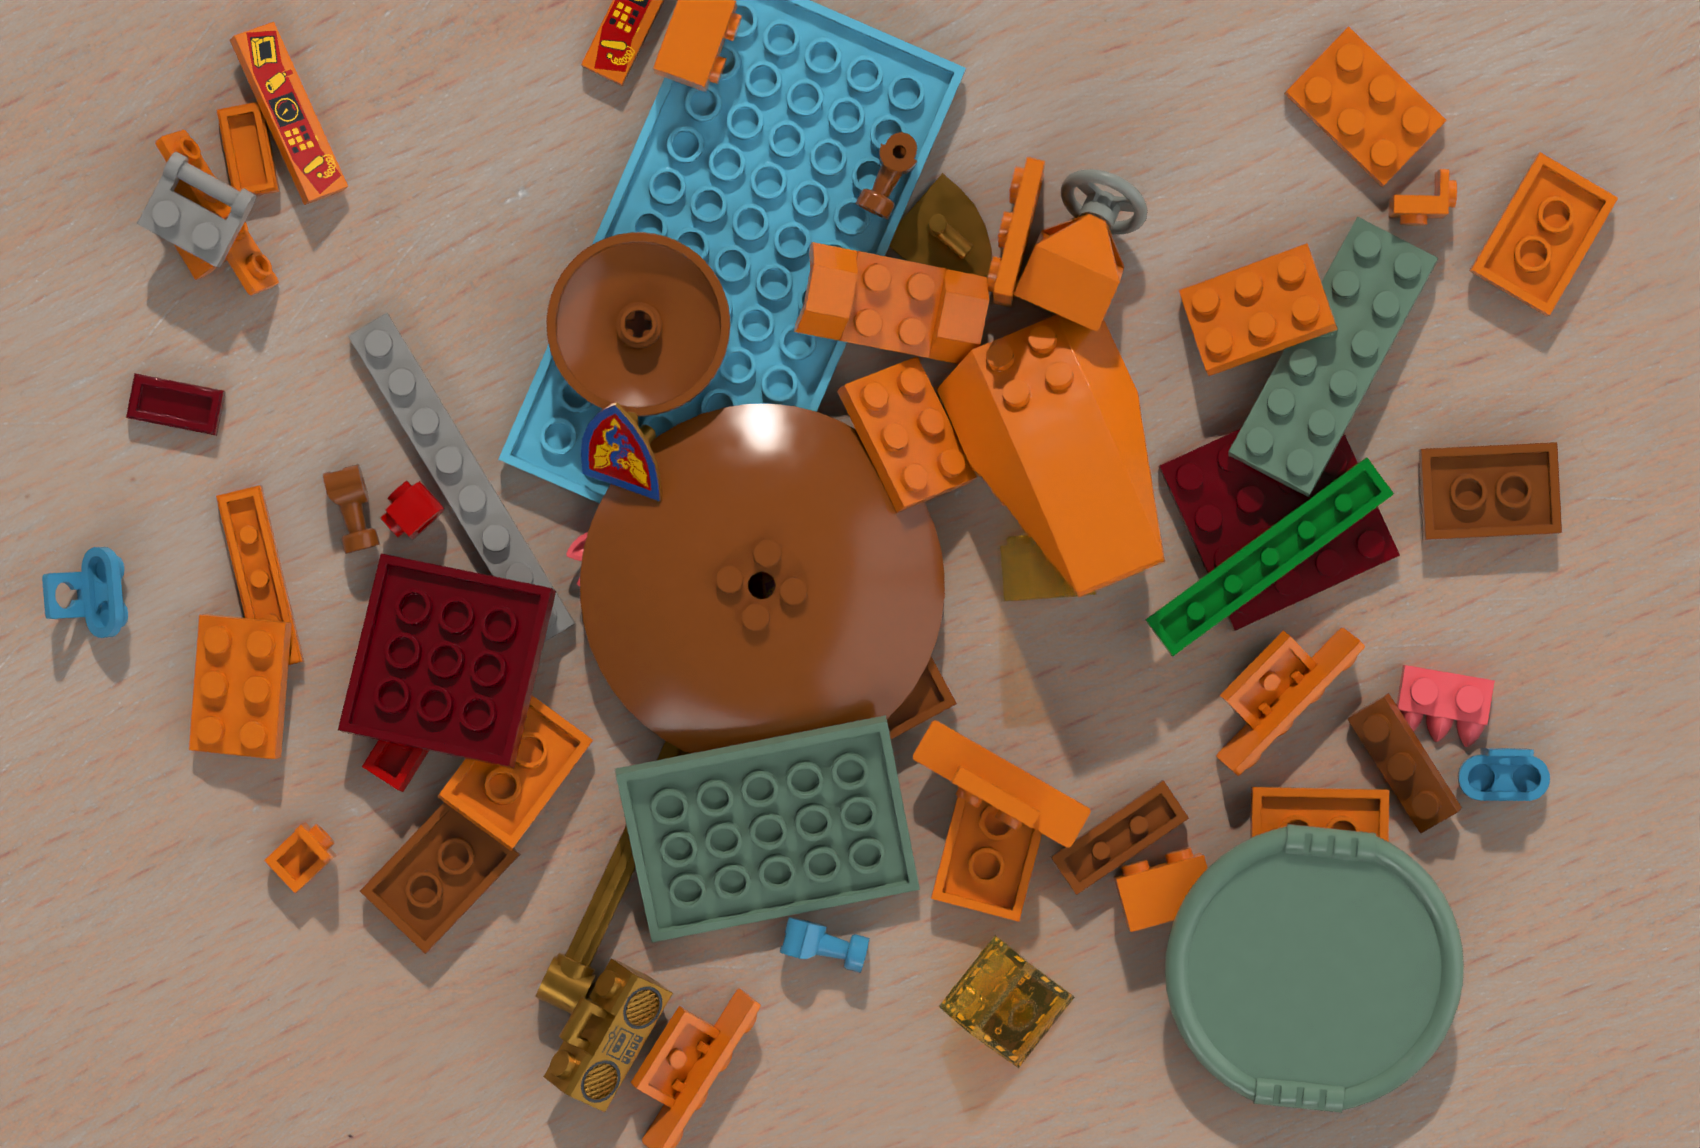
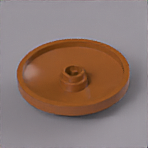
M631 232L611 236L594 243L578 254L568 264L556 282L550 297L546 318L547 338L551 355L567 383L580 396L601 409L617 402L626 412L636 413L638 417L670 412L698 396L710 384L720 369L727 352L731 330L730 312L725 292L716 274L707 262L679 241L666 236L645 232Z

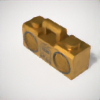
M611 958L596 981V985L589 996L591 1000L585 997L580 998L559 1035L564 1041L558 1052L553 1056L550 1066L543 1077L566 1095L606 1112L673 993L650 976Z

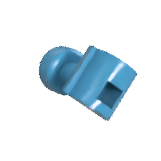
M788 917L785 929L786 935L780 948V953L799 959H808L815 955L844 959L845 969L861 973L870 938L854 934L848 942L826 934L827 927L824 925Z

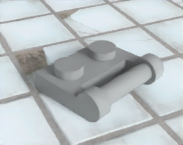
M176 151L167 161L163 175L137 224L209 264L220 268L255 203L256 194L245 188L239 191L189 164L188 157ZM179 180L230 206L231 212L227 219L175 192L174 190Z

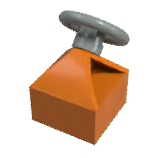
M1085 169L1070 174L1061 186L1062 202L1075 219L1041 230L1013 295L1098 332L1118 288L1125 267L1112 234H1128L1138 230L1146 221L1148 210L1142 194L1125 179L1106 171ZM1094 183L1113 188L1125 197L1114 196L1107 191H1102ZM1076 187L1087 196L1083 206L1075 198L1074 190ZM1120 211L1134 212L1131 218L1116 221Z

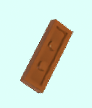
M1389 693L1347 718L1420 834L1461 810V805Z
M1162 780L1075 839L1070 848L1063 847L1050 857L1074 893L1078 895L1188 820L1189 817L1167 784Z

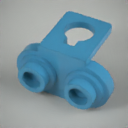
M93 547L83 557L81 572L44 574L42 576L46 618L85 617L87 627L94 636L98 638L116 636L128 620V609L123 602L121 579L125 571L122 559L108 547ZM60 583L68 585L70 590H77L78 600H71L67 608H62L56 601L55 592Z
M1480 748V755L1469 757L1460 766L1458 784L1465 795L1475 800L1532 801L1540 798L1547 791L1550 784V773L1546 764L1539 758L1534 757L1533 749Z

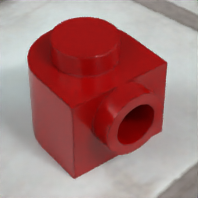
M405 481L387 498L391 504L385 509L386 513L380 519L397 538L405 532L413 541L442 514L445 508L421 481L413 486L408 481Z

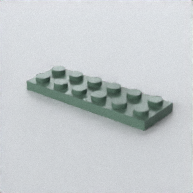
M1357 216L1322 280V285L1338 330L1288 347L1283 351L1233 442L1228 455L1310 497L1435 268L1438 257Z

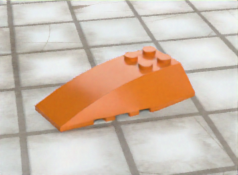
M1054 315L972 349L937 388V392L971 468L979 477L983 478L995 497L1017 519L1019 526L1041 548L1043 555L1076 595L1082 597L1165 562L1138 391L1104 319L1098 332L1060 315Z

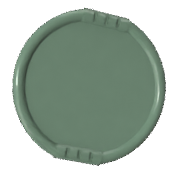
M1292 824L1262 833L1238 844L1206 869L1184 898L1175 916L1169 934L1165 959L1166 992L1176 1026L1191 1052L1214 1077L1233 1091L1252 1100L1253 1104L1337 1113L1372 1102L1392 1092L1407 1082L1428 1062L1443 1042L1454 1020L1460 1001L1464 974L1463 946L1453 911L1436 882L1419 863L1393 844L1377 837L1376 833Z

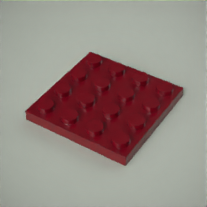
M1241 429L1158 466L1207 574L1358 464L1345 434H1343L1310 497L1229 456L1228 452ZM1378 506L1227 616L1233 631L1400 556Z
M381 553L338 730L352 735L514 769L556 590L550 587Z

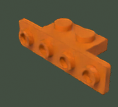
M186 130L161 136L155 141L166 162L177 151L188 157L189 164L215 177L202 157L198 144L189 136ZM179 180L174 190L224 219H227L231 212L230 206L182 180ZM244 222L223 263L228 261L246 292L252 296L273 288L279 283V280L272 270L269 259L262 254L250 235L246 222ZM173 244L195 280L207 276L217 268Z
M1342 627L1310 657L1289 634L1282 631L1220 694L1226 703L1247 724L1217 753L1216 757L1237 776L1254 766L1259 761L1262 752L1278 736L1285 734L1291 728L1293 721L1310 704L1321 698L1325 688L1342 671L1347 670L1354 664L1358 654L1365 648V645Z
M937 720L931 722L912 756L916 762L959 786L955 795L977 808H979L982 801H985L999 809L995 818L1017 831H1019L1022 824H1025L1066 848H1070L1091 813L1090 808Z
M740 988L736 990L715 1025L679 1006L630 1083L636 1089L664 1104L642 1138V1142L648 1148H675L683 1136L684 1127L693 1113L705 1103L710 1086L719 1072L724 1071L729 1065L733 1050L738 1042L754 1026L761 1005L747 992Z

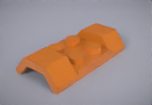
M811 242L809 250V279L804 304L796 320L794 332L959 364L972 349L980 347L989 304L987 277Z

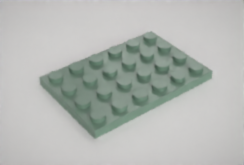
M886 715L615 769L652 942L920 890Z

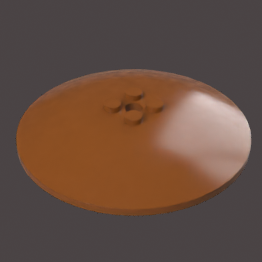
M744 404L724 407L681 422L656 437L649 445L658 464L662 490L661 500L658 501L611 484L597 507L588 530L582 554L580 603L585 631L600 671L624 706L644 726L660 738L690 754L885 715L888 719L916 686L926 668L936 644L942 621L945 598L944 565L935 525L925 502L897 513L856 429L822 413L796 406ZM766 572L774 578L775 590L770 597L757 599L749 592L748 583L755 573Z

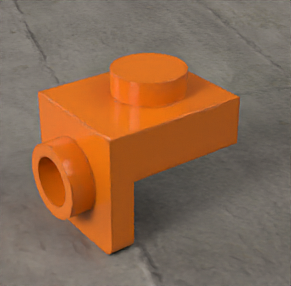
M1439 169L1435 172L1434 196L1393 195L1389 199L1388 217H1400V225L1425 226L1427 225L1428 218H1444L1449 214V207L1455 208L1457 201L1456 180H1449L1450 170Z
M306 822L300 824L294 830L295 832L264 860L294 893L302 889L337 856L331 849L335 842L318 824H315L312 828Z

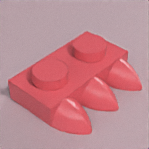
M1403 665L1396 705L1413 732L1421 723L1423 715H1426L1427 728L1434 742L1443 739L1450 731L1454 720H1457L1459 738L1465 747H1469L1478 740L1484 726L1488 724L1495 680Z

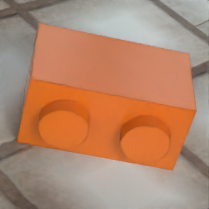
M678 0L653 67L654 73L703 92H707L710 82L718 84L727 58L720 56L726 39L734 41L742 20V15L735 13L737 10L736 0Z
M1189 847L1165 854L1167 862L1149 867L1148 860H1142L1121 867L1123 874L1113 878L1127 928L1130 932L1175 919L1184 898L1194 883L1208 868L1204 854L1198 853L1193 855L1192 849Z

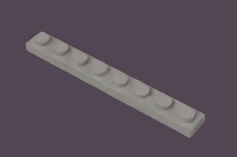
M385 313L348 336L491 574L495 577L550 587L555 590L390 315ZM557 592L544 642L576 624Z

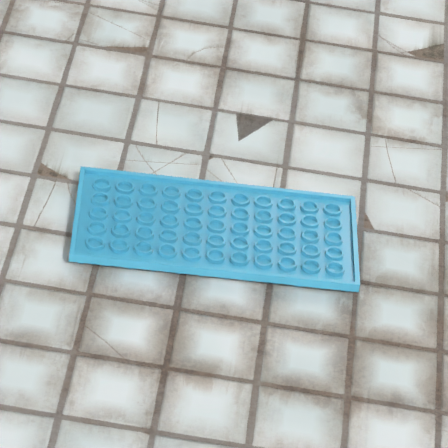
M736 0L737 10L735 13L742 15V20L734 41L726 39L720 56L727 58L718 84L710 82L707 92H703L664 78L592 245L605 238L631 232L658 234L686 245L707 262L720 281L729 306L731 330L725 358L710 384L698 396L677 409L659 415L638 417L639 428L642 425H649L654 429L656 437L677 424L700 414L724 407L744 404H779L818 411L847 342L794 332L796 320L804 304L809 279L810 244L815 242L881 256L886 255L966 71L965 67L811 0ZM903 132L912 136L916 141L917 154L915 160L918 161L912 171L902 174L890 194L889 199L894 202V208L889 219H884L862 209L855 203L863 189L872 190L881 166L879 157L881 143L885 145L891 135ZM549 344L498 460L600 504L611 484L582 474L581 445L587 425L602 409L588 402L567 383L554 362Z

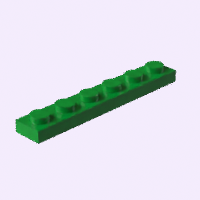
M1368 457L1364 458L1146 618L1145 621L1173 657L1394 495L1393 491Z

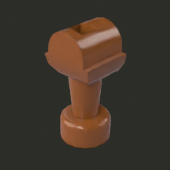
M903 132L895 133L889 137L885 145L881 143L879 150L881 166L872 190L863 189L860 192L855 203L857 206L881 218L889 219L894 208V202L889 199L890 194L902 174H907L917 165L918 160H915L917 144L912 136Z
M359 464L345 467L343 470L323 473L326 493L329 499L339 506L349 533L341 539L345 554L380 545L376 529H366L362 504L369 502V496Z

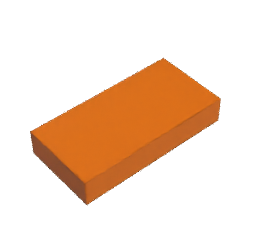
M258 102L217 109L231 187L239 191L245 188L256 194V196L280 192L268 126Z

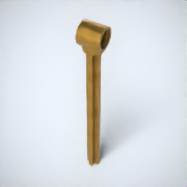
M665 741L656 760L687 755L689 753ZM627 825L619 838L566 954L558 953L557 957L554 956L535 996L570 1014L574 1011L580 998H586L596 975L594 974L595 969L590 967L636 869Z

